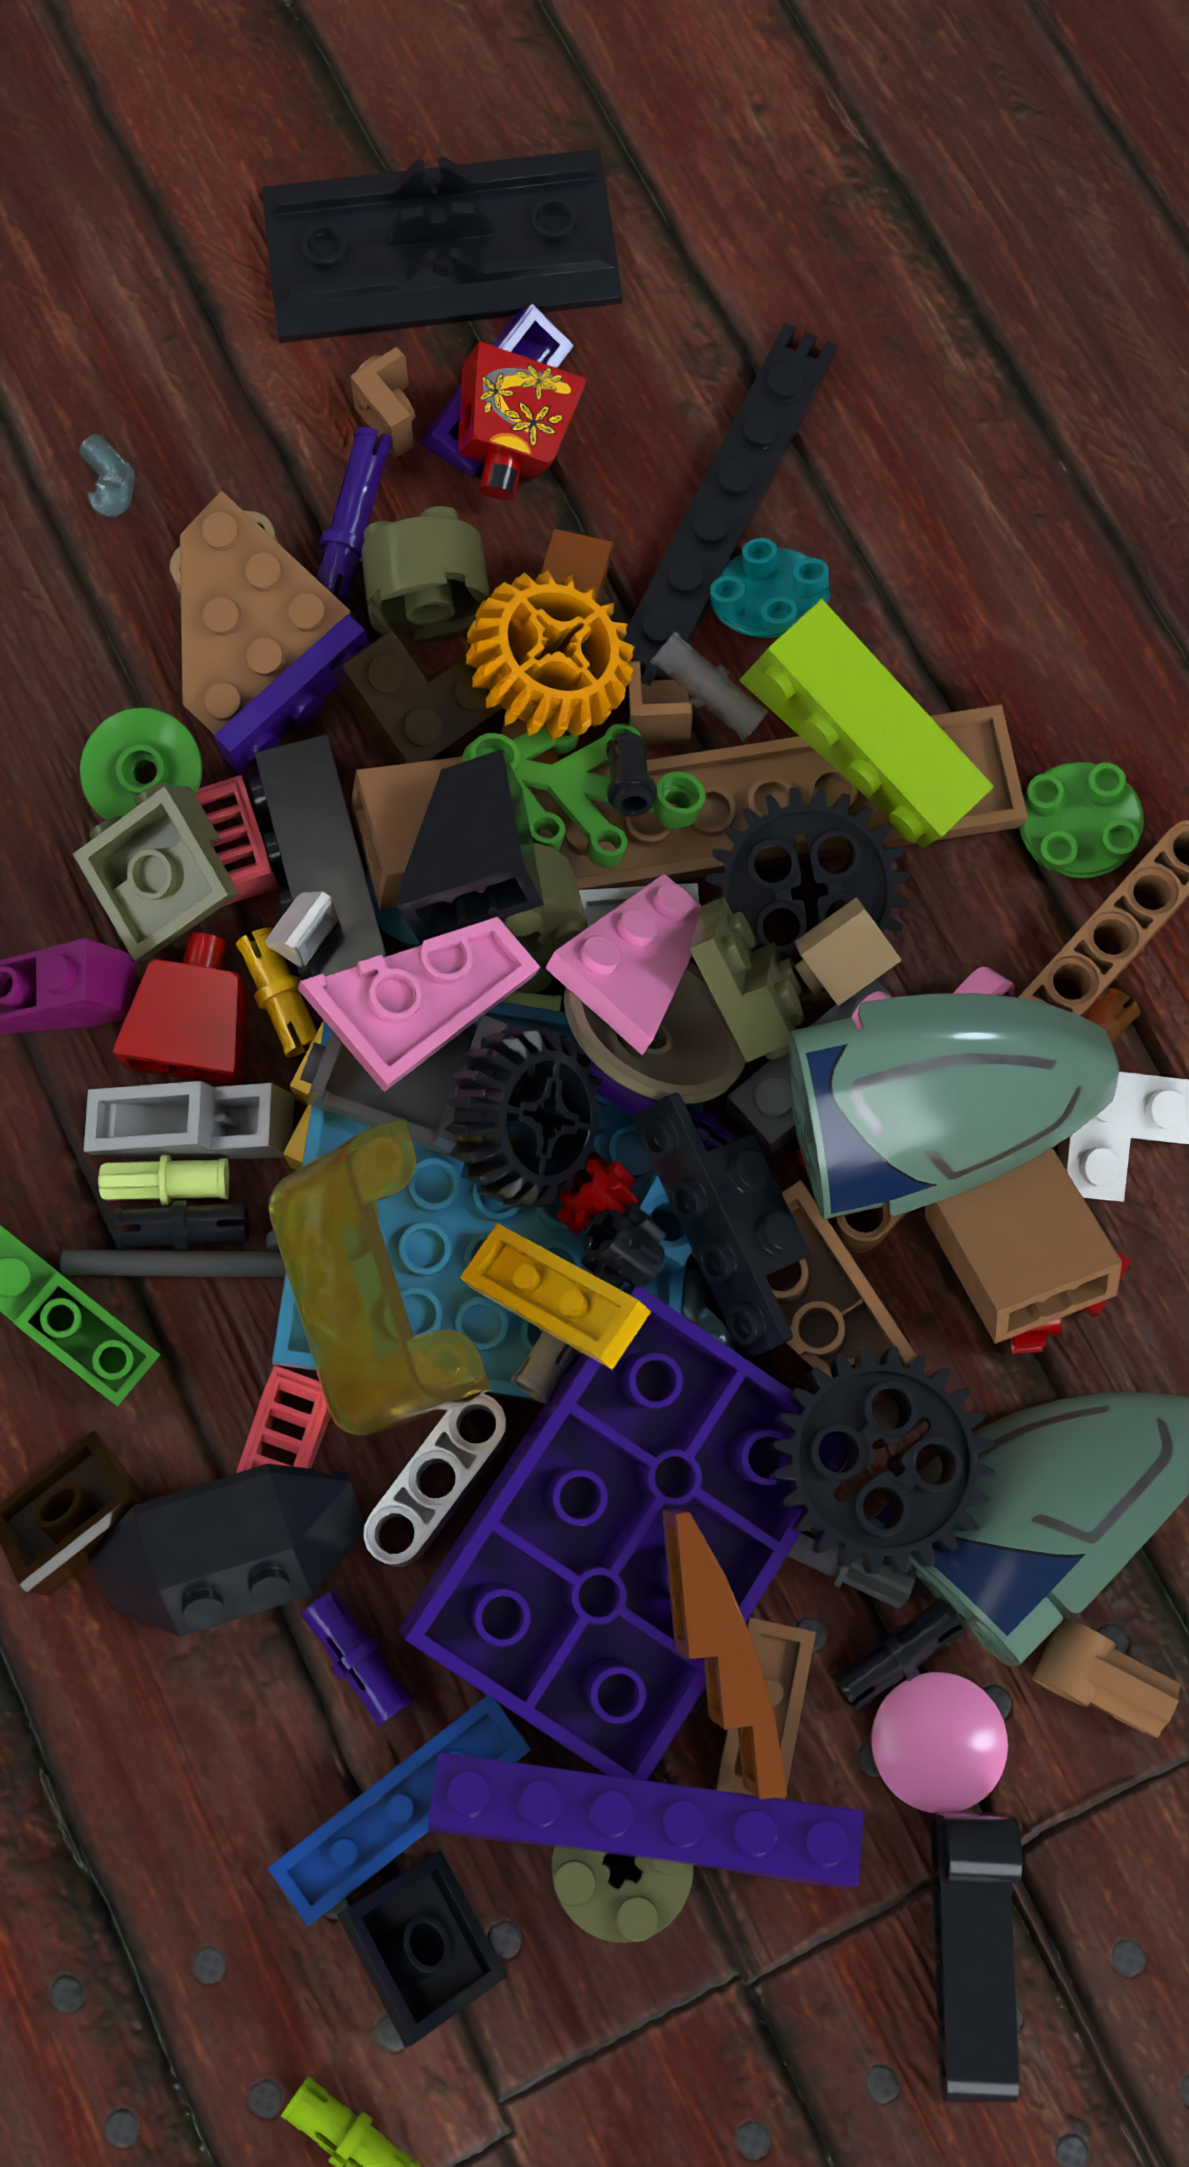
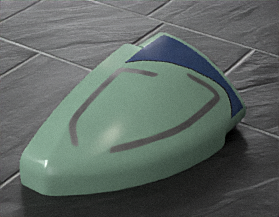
M938 993L891 997L867 1001L859 1006L858 1017L862 1029L857 1030L853 1019L847 1018L789 1031L794 1126L814 1198L823 1220L882 1207L883 1202H887L891 1215H900L956 1196L1010 1172L1062 1142L1103 1111L1114 1099L1120 1071L1117 1055L1109 1035L1103 1027L1078 1014L1050 1004L1008 996L981 993Z
M1148 1392L1094 1393L1058 1399L1021 1409L973 1431L974 1438L990 1439L994 1443V1446L990 1449L977 1453V1463L995 1469V1476L978 1479L975 1481L974 1486L990 1498L989 1504L981 1506L967 1505L965 1510L973 1517L978 1526L975 1530L964 1531L955 1527L951 1528L959 1546L957 1550L945 1552L934 1543H931L935 1564L922 1567L909 1552L908 1569L915 1574V1577L937 1599L941 1598L949 1606L959 1622L994 1657L1007 1666L1021 1665L1063 1621L1062 1616L1068 1611L1070 1613H1079L1090 1604L1188 1496V1396ZM937 1454L917 1470L919 1476L926 1483L935 1485L941 1478L942 1462ZM889 1501L868 1520L872 1526L881 1529L888 1523L891 1516Z

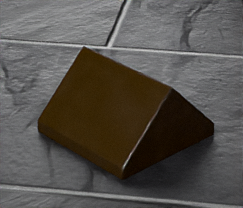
M95 1430L0 1503V1544L18 1584L26 1593L50 1596L89 1565L88 1554L96 1545L103 1543L110 1530L134 1505L149 1501Z

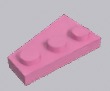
M663 874L557 949L545 969L643 1056L659 1028L692 956L689 946L701 905L685 889Z
M495 917L424 940L420 946L384 958L381 954L360 961L356 967L329 976L320 974L302 980L298 990L383 1092H385L534 977L540 966L499 917Z

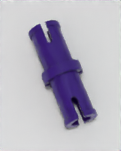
M334 1589L311 1604L300 1616L318 1637L326 1652L335 1663L331 1670L338 1680L343 1677L346 1679L365 1705L377 1727H380L414 1700L394 1676L379 1653L382 1645L375 1636L370 1638L367 1636L348 1610L338 1591Z

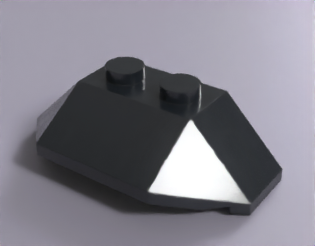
M265 1464L134 1505L110 1530L103 1543L96 1545L88 1554V1562L111 1610L182 1637L311 1596L364 1533L366 1519L348 1472L332 1471L328 1475L310 1468Z

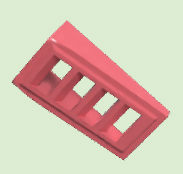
M242 775L199 788L196 794V798L201 806L234 795L238 804L206 814L212 825L242 816L244 822L243 824L217 832L221 840L212 846L213 848L248 836L250 841L248 844L217 853L222 864L226 865L255 856L256 863L228 872L240 894L224 906L279 888Z
M273 1365L236 1473L265 1464L290 1466L262 1456L265 1443L297 1454L294 1467L311 1469L340 1392L329 1384ZM285 1392L314 1402L311 1415L282 1405L281 1402ZM275 1418L306 1428L302 1441L271 1430Z

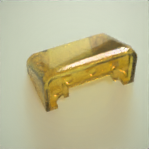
M405 1118L371 1127L283 1178L274 1188L269 1204L271 1224L329 1413L335 1424L342 1430L357 1436L374 1434L468 1404L490 1389L480 1354L474 1343L465 1335L446 1329L432 1331L416 1337L413 1336L377 1221L379 1218L377 1204L379 1200L389 1198L403 1191L413 1178L416 1168V1156Z

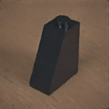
M503 749L441 769L396 894L397 907L420 945H422L424 940L495 917L503 919L544 905L523 789Z

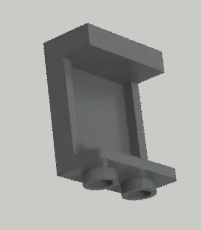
M483 1015L477 1024L473 1023L385 1092H383L332 1031L327 1046L313 1043L300 1080L312 1084L306 1103L449 1156L457 1143V1138L455 1135L444 1130L445 1127L454 1122V1109L444 1101L457 1096L459 1090L452 1075L462 1070H468L464 1053L480 1048L482 1037L500 1033L501 1030H505L507 1023Z

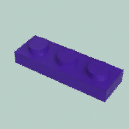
M347 614L214 735L223 760L241 775L252 764L257 766L256 752L278 747L279 739L296 724H306L313 719L320 711L324 698L339 686L331 670L368 645L365 629Z

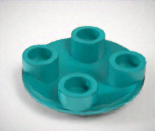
M755 538L744 544L742 554L732 559L722 577L716 579L710 586L712 609L724 625L738 633L758 638L781 637L821 598L828 605L830 599L828 566L821 559L811 558L795 550L778 548L770 539Z

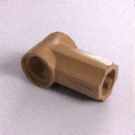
M1063 1617V1621L1052 1633L1032 1680L1067 1700L1087 1708L1090 1704L1113 1716L1116 1720L1144 1734L1158 1738L1163 1728L1170 1722L1179 1702L1178 1696L1182 1684L1115 1650L1116 1644L1104 1635L1076 1621Z

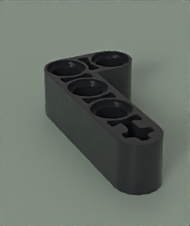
M933 1812L931 1818V1869L938 2070L942 2099L944 2102H1017L1019 2096V2058L1011 1884H1018L1022 1876V1843L1018 1820L1015 1816L1005 1812Z

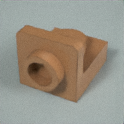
M395 347L382 356L376 355L367 359L361 364L357 372L350 376L356 411L370 428L378 430L377 437L379 439L382 433L387 434L391 438L392 445L388 451L396 459L414 447L412 421L415 419V413L409 400L402 392L409 385L406 356L398 347Z

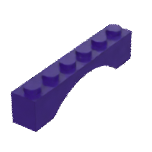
M439 1752L428 1830L429 1832L494 1841L640 1857L777 1880L846 1889L856 1887L859 1883L864 1811L775 1798L758 1799L754 1795Z

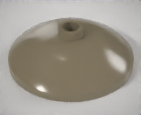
M690 962L683 973L659 1028L643 1056L565 987L564 1008L567 1021L582 1050L605 1075L636 1094L660 1100L664 1096L677 1092L682 1097L684 1104L705 1102L725 1093L743 1071L746 1060L700 969Z

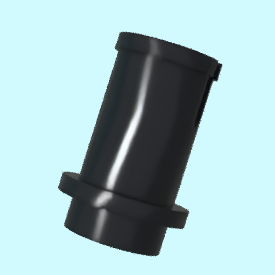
M622 733L615 736L618 753L615 742L609 740L606 745V754L609 758L611 783L608 785L606 792L608 802L615 807L619 814L635 817L645 814L651 809L658 792L656 782L648 774L645 740L635 733Z

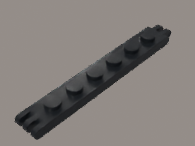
M784 323L641 599L626 629L625 637L622 639L623 642L635 646L633 657L630 661H640L641 684L651 686L654 680H672L711 603L710 586L716 579L722 577L729 562L734 558L835 359L839 345L827 341L818 359L811 357V354L816 345L817 336L805 332L795 350L790 348V345L794 340L796 327Z

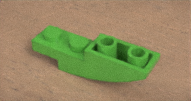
M0 1225V1312L118 1407L161 1354Z

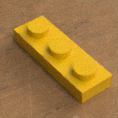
M498 1223L459 1277L473 1290L613 1370L651 1313L643 1303L633 1296Z

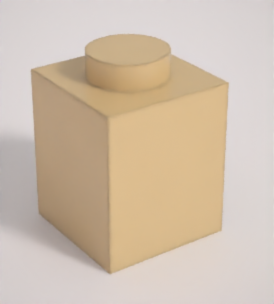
M857 897L794 942L803 960L794 965L802 979L816 997L827 990L838 1006L902 961Z

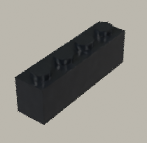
M327 734L256 752L255 757L260 775L249 777L258 813L270 811L274 831L264 833L263 835L273 870L282 867L285 869L289 888L278 890L283 913L287 911L299 894L323 891L331 896L338 916V922L307 965H303L302 968L297 966L301 981L320 974L329 976L356 967L358 962L381 954L383 958L387 957Z

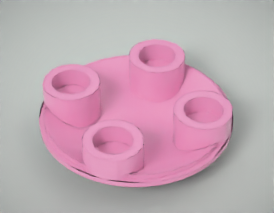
M923 1673L917 1675L909 1682L907 1680L901 1682L882 1701L869 1734L873 1759L884 1783L903 1802L925 1812H959L974 1806L993 1790L1006 1764L1008 1738L1004 1720L996 1704L975 1683L951 1673Z

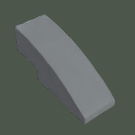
M203 1081L89 1089L83 1152L92 1155L160 1158L162 1154H169L171 1159H258L285 1157L283 1153L293 1135L294 1095L273 1083L213 1087Z

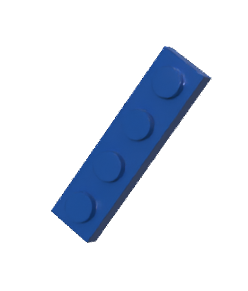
M487 1695L267 1869L309 1927L429 1831L428 1821L439 1752L515 1763L532 1748L499 1702Z

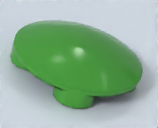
M1073 762L1056 766L1032 779L1023 797L1028 819L1023 826H1019L1022 840L1033 858L1056 874L1077 879L1103 876L1122 866L1138 847L1144 826L1142 806L1136 792L1126 781L1124 772L1117 765L1111 763Z

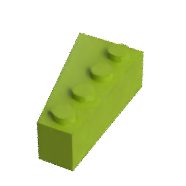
M822 598L779 637L739 680L888 817L890 824L900 836L909 842H916L922 849L942 838L994 787Z

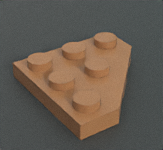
M222 490L180 534L183 705L215 735L347 614L353 619L356 617Z

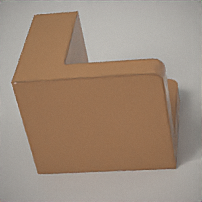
M629 661L628 664L634 671L632 673V680L627 685L628 724L639 731L641 737L645 740L646 747L690 745L692 704L689 703L688 679L654 680L651 686L641 684L640 661Z

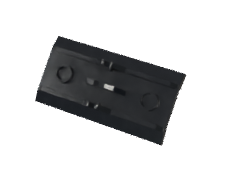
M600 149L459 165L446 157H440L438 159L439 167L425 168L424 161L419 159L406 171L262 187L273 302L279 343L515 316V314L531 304L541 313L622 304L619 267Z

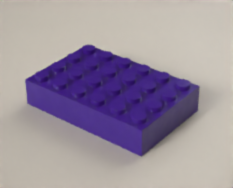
M632 1285L622 1287L621 1291L638 1299L651 1313L613 1370L584 1353L578 1354L398 1631L406 1641L605 1774L647 1781L706 1687L703 1658L688 1659L675 1651L662 1509L677 1508L690 1512L726 1575L746 1622L801 1532L794 1533L791 1529L796 1519L802 1514L799 1506L779 1508L776 1503L782 1496L791 1491L789 1482L769 1479V1473L786 1466V1457L768 1450V1444L788 1439L789 1432L774 1422L775 1417L781 1413L797 1415L799 1410L791 1403L787 1396L789 1391H791L789 1388L642 1287ZM825 1435L819 1445V1458L827 1469L839 1473L848 1458L847 1449L844 1443L837 1437Z

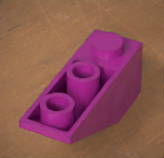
M82 938L0 960V1034L89 1028L126 1019L136 995V961L133 960L129 953L89 938Z

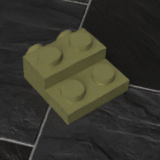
M163 782L149 787L135 798L134 802L137 807L123 817L110 818L94 827L89 833L91 841L73 853L74 858L134 961L148 960L240 894L212 847L221 839L190 786H169L168 783Z
M722 897L701 906L689 950L746 1062L763 1055L767 1059L785 1056L790 1053L789 1031L796 1030L797 1026L805 1019L800 1003L801 994L806 992L804 980L794 967L796 963L791 957L783 960L775 942L751 952L750 949L755 947V940L746 918L741 912L732 914L725 898Z

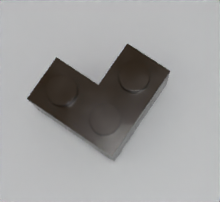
M393 630L378 637L331 670L339 685L395 765L429 761L503 708L501 705L486 708L485 699L490 690L472 687V677L477 669L465 664L467 660L466 653L426 680Z

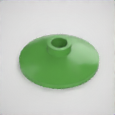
M152 708L127 709L107 718L89 737L80 761V779L84 794L92 808L105 820L117 816H125L137 807L134 800L141 792L159 783L166 782L169 786H190L196 796L202 778L201 753L191 732L173 716ZM147 764H154L157 769L156 777L150 783L141 784L139 780L141 768Z

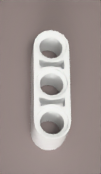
M470 1393L454 1402L371 1512L364 1525V1541L368 1551L376 1559L393 1567H405L415 1563L424 1555L495 1459L508 1437V1423L502 1407L494 1398L483 1393ZM474 1410H485L496 1419V1429L493 1435L487 1441L479 1444L465 1441L459 1432L463 1417ZM435 1463H445L451 1466L456 1475L452 1491L441 1498H429L422 1493L420 1488V1477L423 1471L429 1465ZM405 1517L413 1524L415 1530L414 1540L411 1546L404 1552L389 1554L381 1546L379 1540L380 1530L389 1519Z

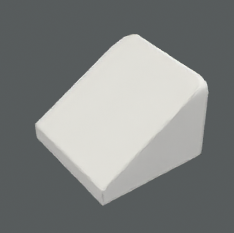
M323 891L299 894L266 938L267 946L300 968L303 965L306 966L338 922V916L331 896Z

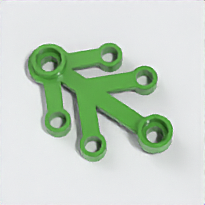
M626 723L614 724L607 729L604 737L552 765L531 761V759L546 750L559 754L569 753L576 747L580 735L575 738L566 730L570 735L558 737L552 741L545 726H542L536 734L528 737L526 732L513 740L498 733L484 734L476 738L465 748L461 763L503 749L523 789L533 843L559 850L566 828L563 820L558 815L552 812H545L526 786L549 792L589 840L586 852L593 864L601 868H613L621 863L628 845L627 836L619 827L610 825L589 799L609 803L606 791L611 783V777L594 774L593 772L609 764V758L606 754V745L609 740L614 742L615 736L622 733H635L641 736L635 727ZM676 771L665 774L657 783L658 793L649 812H654L657 820L663 826L670 829H681L693 824L699 817L705 801L706 794L702 783L693 775L685 772ZM670 803L678 804V805H680L682 808L675 807V806L671 805ZM546 829L553 833L555 837H541L536 833V830ZM609 842L612 845H614L617 850H604L598 845V843Z

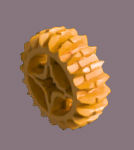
M548 570L543 574H539L535 582L524 572L520 577L515 578L512 585L503 582L502 585L496 587L491 597H488L487 601L484 600L475 613L476 620L473 621L467 633V642L471 647L466 653L467 660L465 664L477 669L472 677V687L490 690L485 699L486 708L501 705L507 710L505 713V726L519 718L526 722L528 737L536 734L542 726H545L552 741L562 737L566 730L576 738L578 735L584 734L590 725L596 728L604 723L611 714V710L617 709L625 698V688L632 680V673L634 671L628 663L633 657L635 646L622 641L626 635L628 624L612 622L610 620L613 614L614 603L600 606L593 600L595 598V586L584 590L582 593L574 588L572 575L564 578L559 585L555 583ZM508 636L514 642L511 648L516 652L517 656L519 657L520 665H518L511 652ZM582 650L584 651V653H585V655H586L588 661H587L586 658L584 657V655H583V653H582Z

